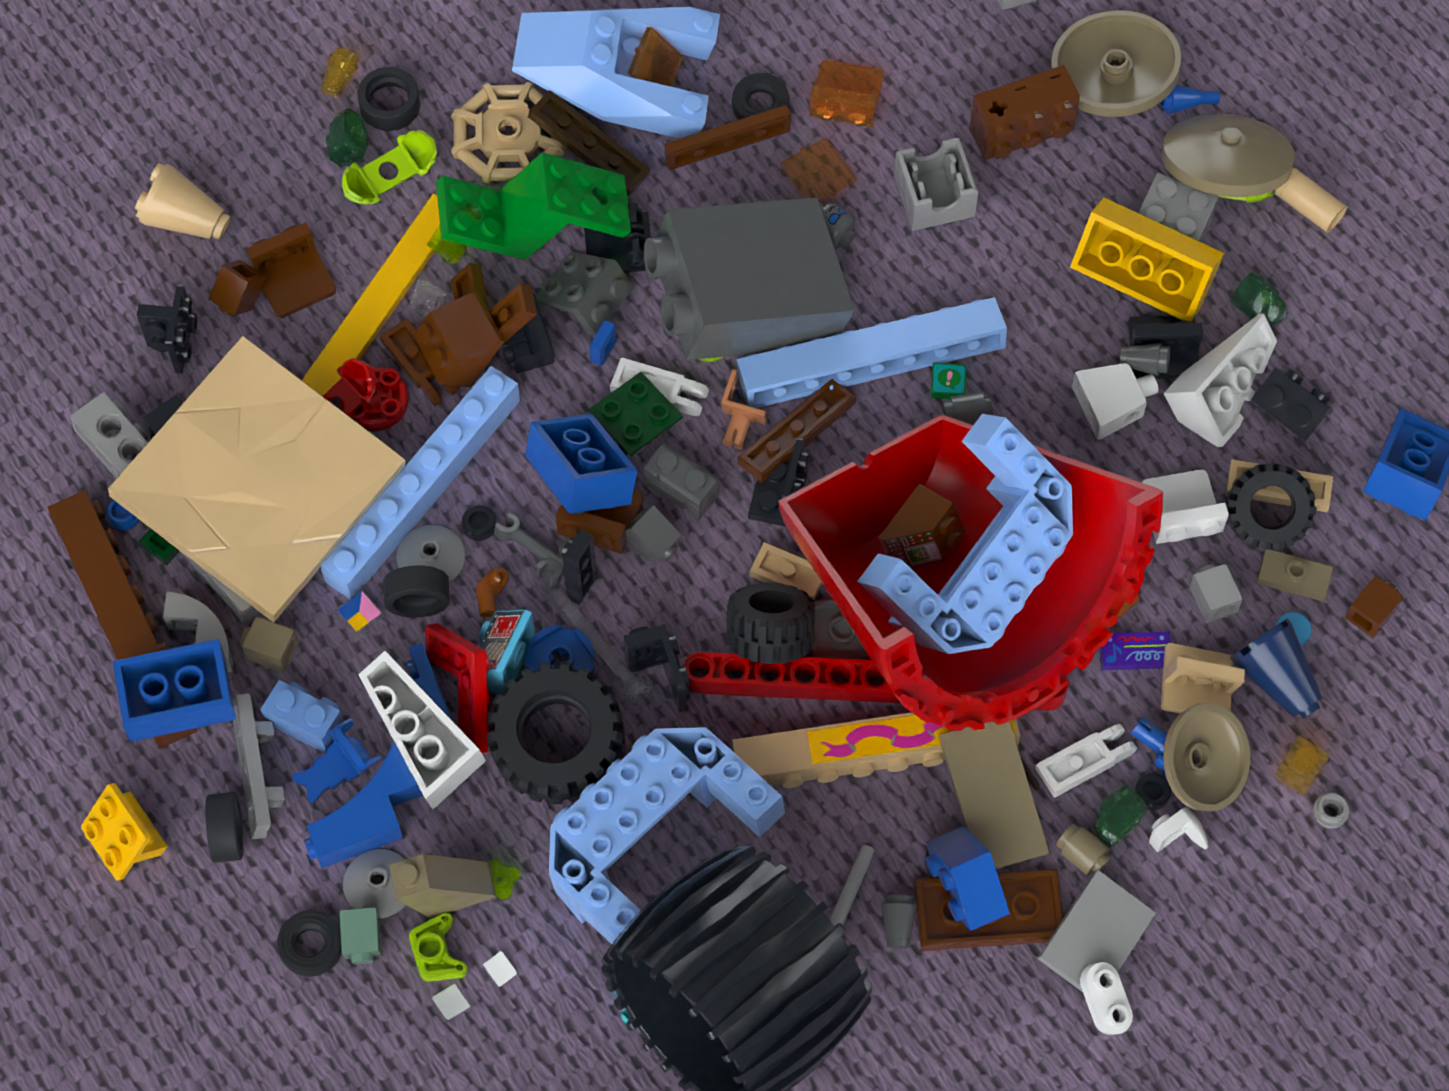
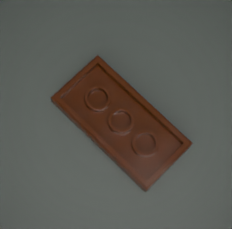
M1058 869L997 873L1010 914L972 931L961 920L958 922L954 920L948 907V901L952 900L950 892L944 889L939 877L915 878L913 883L917 906L920 951L1048 942L1063 920Z

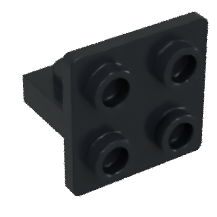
M177 285L172 307L139 304L136 315L147 347L160 352L168 351L175 373L180 374L183 373L184 363H189L191 360L192 345L189 343L190 333H196L198 324L197 314L192 311V298L188 297L184 285Z
M1174 316L1129 318L1130 346L1162 343V346H1170L1168 373H1160L1159 376L1153 375L1155 379L1178 378L1184 371L1199 361V347L1203 337L1202 323H1196L1195 317L1192 322L1183 321ZM1132 369L1136 379L1150 375L1149 373Z

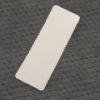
M502 951L483 964L498 987L517 974ZM455 983L432 997L447 1020L470 1007Z

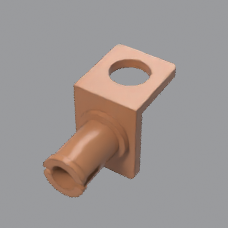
M732 369L721 401L722 413L731 416L722 443L725 446L732 447L734 441V449L742 450L750 423L756 422L766 425L767 415L763 410L732 402L739 381L738 370Z

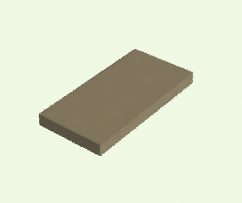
M1010 721L999 726L994 722L984 723L985 728L983 730L973 731L971 728L966 727L962 731H952L938 736L965 827L991 852L996 869L1049 854Z

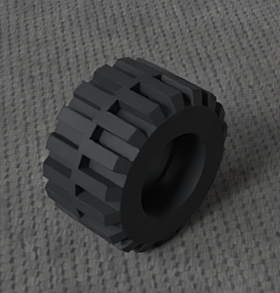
M1259 464L1245 470L1238 479H1235L1227 495L1228 504L1226 507L1231 527L1241 539L1260 549L1280 550L1281 548L1295 545L1294 543L1302 540L1306 536V531L1309 528L1311 529L1314 523L1312 521L1313 516L1316 514L1317 507H1315L1314 502L1316 497L1310 488L1308 480L1295 469L1282 464ZM1266 486H1277L1283 489L1290 497L1292 504L1287 520L1275 527H1266L1259 524L1253 518L1250 509L1254 494Z
M763 582L739 588L736 590V593L731 594L727 604V645L730 646L732 652L738 653V656L757 663L781 664L798 660L801 656H806L814 644V600L804 590H799L795 586L784 585L783 583Z

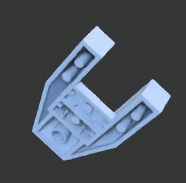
M693 7L621 8L522 13L512 71L540 87L552 91L558 97L602 121L681 139L701 132L706 120L709 96L642 80L646 48L659 49L662 43V50L708 60L717 40L720 14Z

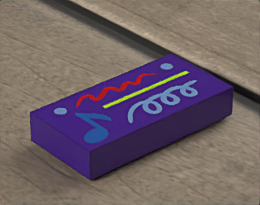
M1170 631L1114 633L1106 645L1100 648L1102 670L1163 668L1165 646L1171 643Z

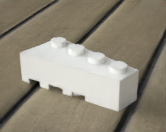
M386 651L358 674L423 796L431 808L434 809L486 761L475 744Z

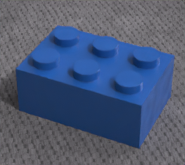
M593 414L531 422L525 456L569 514L604 508L611 509L631 504L637 469Z
M219 639L113 661L122 723L130 742L236 720L226 658Z

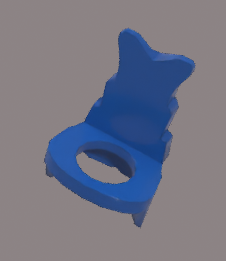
M351 718L329 730L334 742L326 749V754L316 759L313 763L314 765L309 769L292 775L295 783L307 788V799L310 803H315L328 789H335L345 780L349 782L359 777L361 773L381 760L380 756L369 758L367 750L363 748L356 738L345 736V733L354 725Z

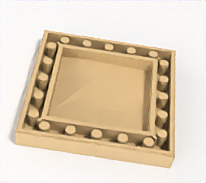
M242 336L112 483L108 491L109 497L274 623L320 569L321 564L405 467V459Z

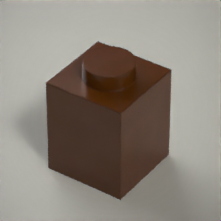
M242 260L224 264L221 266L208 299L218 305L219 309L228 315L236 316L251 311L266 276Z
M1374 576L1351 604L1345 618L1374 638L1396 612L1404 596L1399 593L1396 586L1391 582L1382 581L1377 576Z

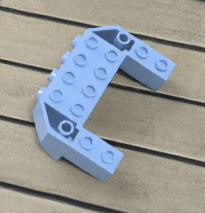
M982 414L962 440L973 454L995 475L986 489L1003 507L941 592L936 594L903 560L882 554H877L857 581L892 615L888 622L898 630L905 627L914 634L915 642L922 647L947 654L992 647L1003 636L1005 628L1015 614L1022 610L1025 600L1033 589L1044 580L1045 573L1055 559L1062 555L1066 544L1073 536L1072 485L1006 417Z
M706 727L654 729L648 736L640 737L634 743L630 753L622 760L617 759L608 767L606 775L596 784L591 783L580 794V799L570 808L562 809L555 816L553 824H551L549 876L555 893L582 924L587 920L611 944L641 910L610 882L607 869L688 793L696 797L706 808L717 798L759 837L785 814L782 795Z

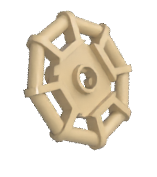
M528 81L525 84L517 85L483 84L482 89L461 108L454 109L451 115L454 121L453 148L451 149L453 157L464 162L482 177V181L490 184L492 181H510L529 164L527 158L531 157L538 147L546 149L543 153L554 156H563L566 147L552 136L549 138L541 135V127L528 118L530 109L527 102L531 101L536 105L544 96L534 87V83ZM518 97V99H512V100H498V99H497V98ZM487 101L490 103L485 113L482 114L481 111L479 114H475ZM466 125L475 126V137L466 140ZM505 126H512V130L516 131L509 136L500 133L505 131ZM480 149L484 152V155L489 158L487 165L475 156L472 151ZM499 162H519L521 167L497 168Z

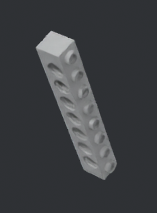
M104 392L70 415L74 431L116 479L132 462L125 458L133 453L139 454L148 444V436L138 423L132 425L126 418L127 412L117 399L111 401ZM112 429L120 431L115 436L105 435L107 431ZM183 554L243 624L260 613Z

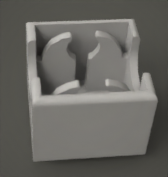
M959 137L942 141L941 148L937 152L925 157L915 156L914 148L896 152L894 179L912 231L975 217L978 190Z

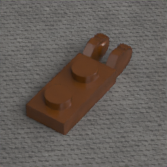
M406 318L381 334L380 341L418 389L421 388L431 404L437 406L441 403L440 395L429 383L436 377L414 337L417 329ZM443 384L445 390L451 395L458 392L457 386Z

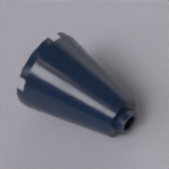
M1288 618L1230 657L1235 666L1245 669V675L1292 717L1300 714L1302 719L1320 708L1317 701L1322 698V695L1293 625Z

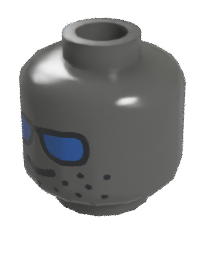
M820 203L834 249L836 250L839 247L847 248L856 235L852 231L855 224L853 216L835 203H827L826 205Z

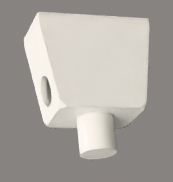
M1126 363L1075 372L1072 384L1073 391L1097 440L1103 439L1142 418L1147 404L1145 397L1158 393V384L1152 374L1136 379L1130 365Z

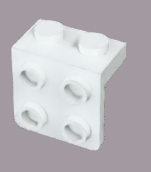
M1205 470L1150 478L1142 482L1163 491V512L1159 533L1153 531L1156 544L1177 542L1187 538L1210 536L1223 532L1229 515L1225 502L1216 504L1210 480Z

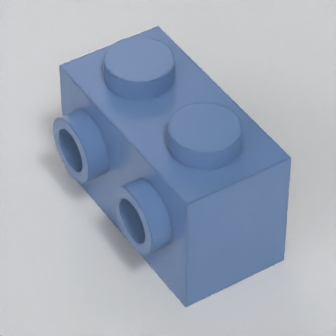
M278 680L261 707L265 721H272L273 728L325 754L326 749L334 742L329 730L344 722L339 710L340 708L336 703L325 697L319 700L309 695V691L295 682H291L289 685Z

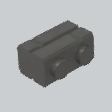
M664 443L643 468L644 484L680 508H687V512L699 520L719 496L718 478Z

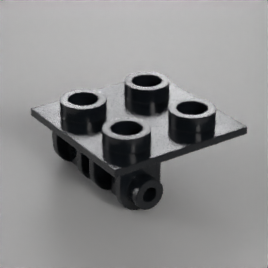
M628 203L631 232L624 238L584 228L586 254L616 260L624 273L646 271L644 245L647 238L651 237L648 212H642L638 204Z

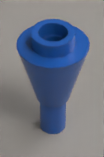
M1176 84L1173 91L1159 103V106L1164 108L1165 113L1169 115L1197 107L1201 104H1219L1220 94L1218 91L1199 92V90Z

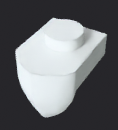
M1189 807L1182 808L1172 817L1168 814L1163 815L1151 827L1153 831L1149 843L1157 852L1161 851L1183 833H1186L1200 847L1204 849L1209 847L1202 824Z

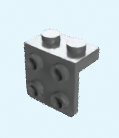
M571 252L563 258L556 271L543 284L542 289L536 295V299L540 305L573 312L586 332L596 336L603 321L610 320L634 286L616 260Z

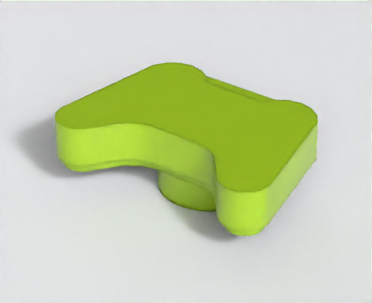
M442 913L414 927L409 933V940L418 971L424 981L463 978L468 973L466 963L451 957L447 949L445 936L453 926V917L450 913Z

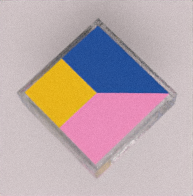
M363 589L335 609L336 615L357 639L385 618L381 609Z

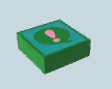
M933 363L931 398L950 399V396L965 394L966 365Z

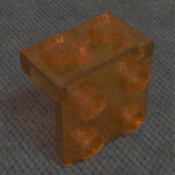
M830 60L822 61L816 85L812 86L810 94L809 116L873 127L884 77L883 71L877 68Z

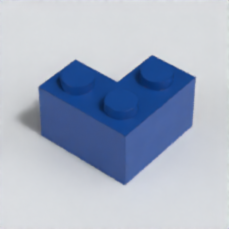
M965 826L925 842L929 852V856L925 857L927 867L933 877H939L946 891L949 890L952 900L948 901V907L956 922L961 920L972 931L1010 914L991 852Z

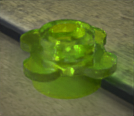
M491 860L488 863H490L496 896L501 900H507L512 896L514 882L519 880L520 872L516 867L508 868L501 865L499 860ZM501 877L503 880L502 882L498 883L496 882V878Z

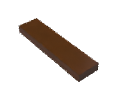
M787 105L665 143V161L668 169L673 170L788 133L790 131L791 114Z
M829 380L737 457L738 465L763 483L782 462L785 464L792 458L797 438L804 439L805 447L856 404V395L835 380Z

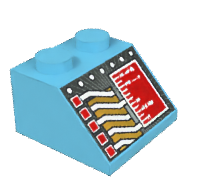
M527 610L495 611L491 621H485L479 634V640H481L479 647L486 650L489 658V670L487 672V688L489 692L502 695L505 692L504 684L511 678L516 681L525 662L528 645L535 635L532 612Z

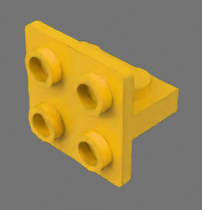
M115 783L106 786L81 825L86 838L91 842L116 881L124 879L134 863L160 856L168 847L131 791L122 794Z

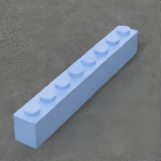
M995 297L975 300L968 304L951 308L945 307L935 312L912 315L905 319L889 323H879L875 326L855 331L849 330L839 335L816 338L793 346H782L776 350L764 353L749 354L743 358L736 359L739 384L746 405L760 408L812 395L831 379L846 387L933 366V363H946L1006 348L1007 327Z
M489 367L321 564L320 567L325 583L350 600L360 592L398 547L402 539L414 528L520 402L517 382L494 367Z

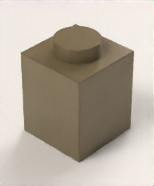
M255 617L251 627L247 626L240 641L246 660L285 673L299 643L295 630L259 617Z

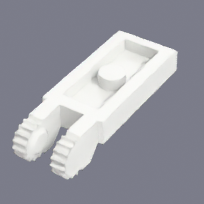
M620 358L610 384V392H613L639 372H642L679 412L697 417L698 415L700 416L703 408L702 405L679 395L682 390L687 395L706 398L709 389L704 384L686 379L681 374L626 358Z
M1116 724L1100 733L1095 732L1039 762L1035 770L1055 798L1113 767L1115 763L1131 756L1137 750V747L1133 741H1130L1109 751L1106 744L1119 739L1125 732L1121 724Z

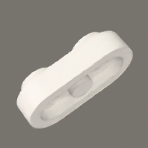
M1105 962L1092 963L1086 966L1081 973L1080 985L1095 1026L1099 1031L1107 1035L1124 1033L1132 1023L1133 1014L1117 970ZM1102 974L1107 980L1105 987L1100 984ZM1115 1009L1119 1012V1020L1117 1022L1113 1019V1011Z

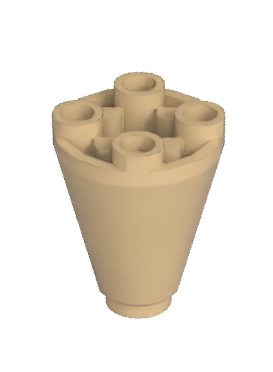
M158 163L150 177V181L153 183L149 192L143 191L136 203L135 209L138 210L136 217L139 218L138 221L147 226L207 239L214 237L220 240L229 225L231 216L224 214L225 210L175 167L169 164L163 165Z

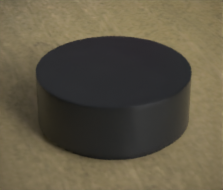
M476 505L465 511L462 516V528L467 537L472 540L482 541L494 534L496 517L490 508Z
M1149 773L1138 780L1134 791L1135 799L1141 807L1147 810H1159L1168 803L1171 796V787L1167 779L1162 775Z

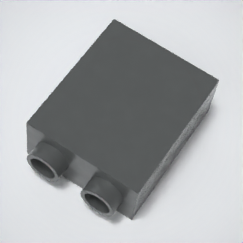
M817 197L668 209L656 237L647 238L644 245L646 271L651 278H661L666 294L661 305L663 327L669 336H679L686 360L764 353L776 350L782 346H793L816 338L839 335L855 311Z

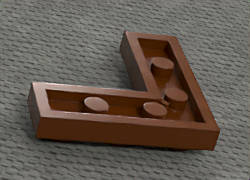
M469 263L451 279L454 300L472 292L480 294L505 342L537 315L530 285L520 283L489 310L480 265Z

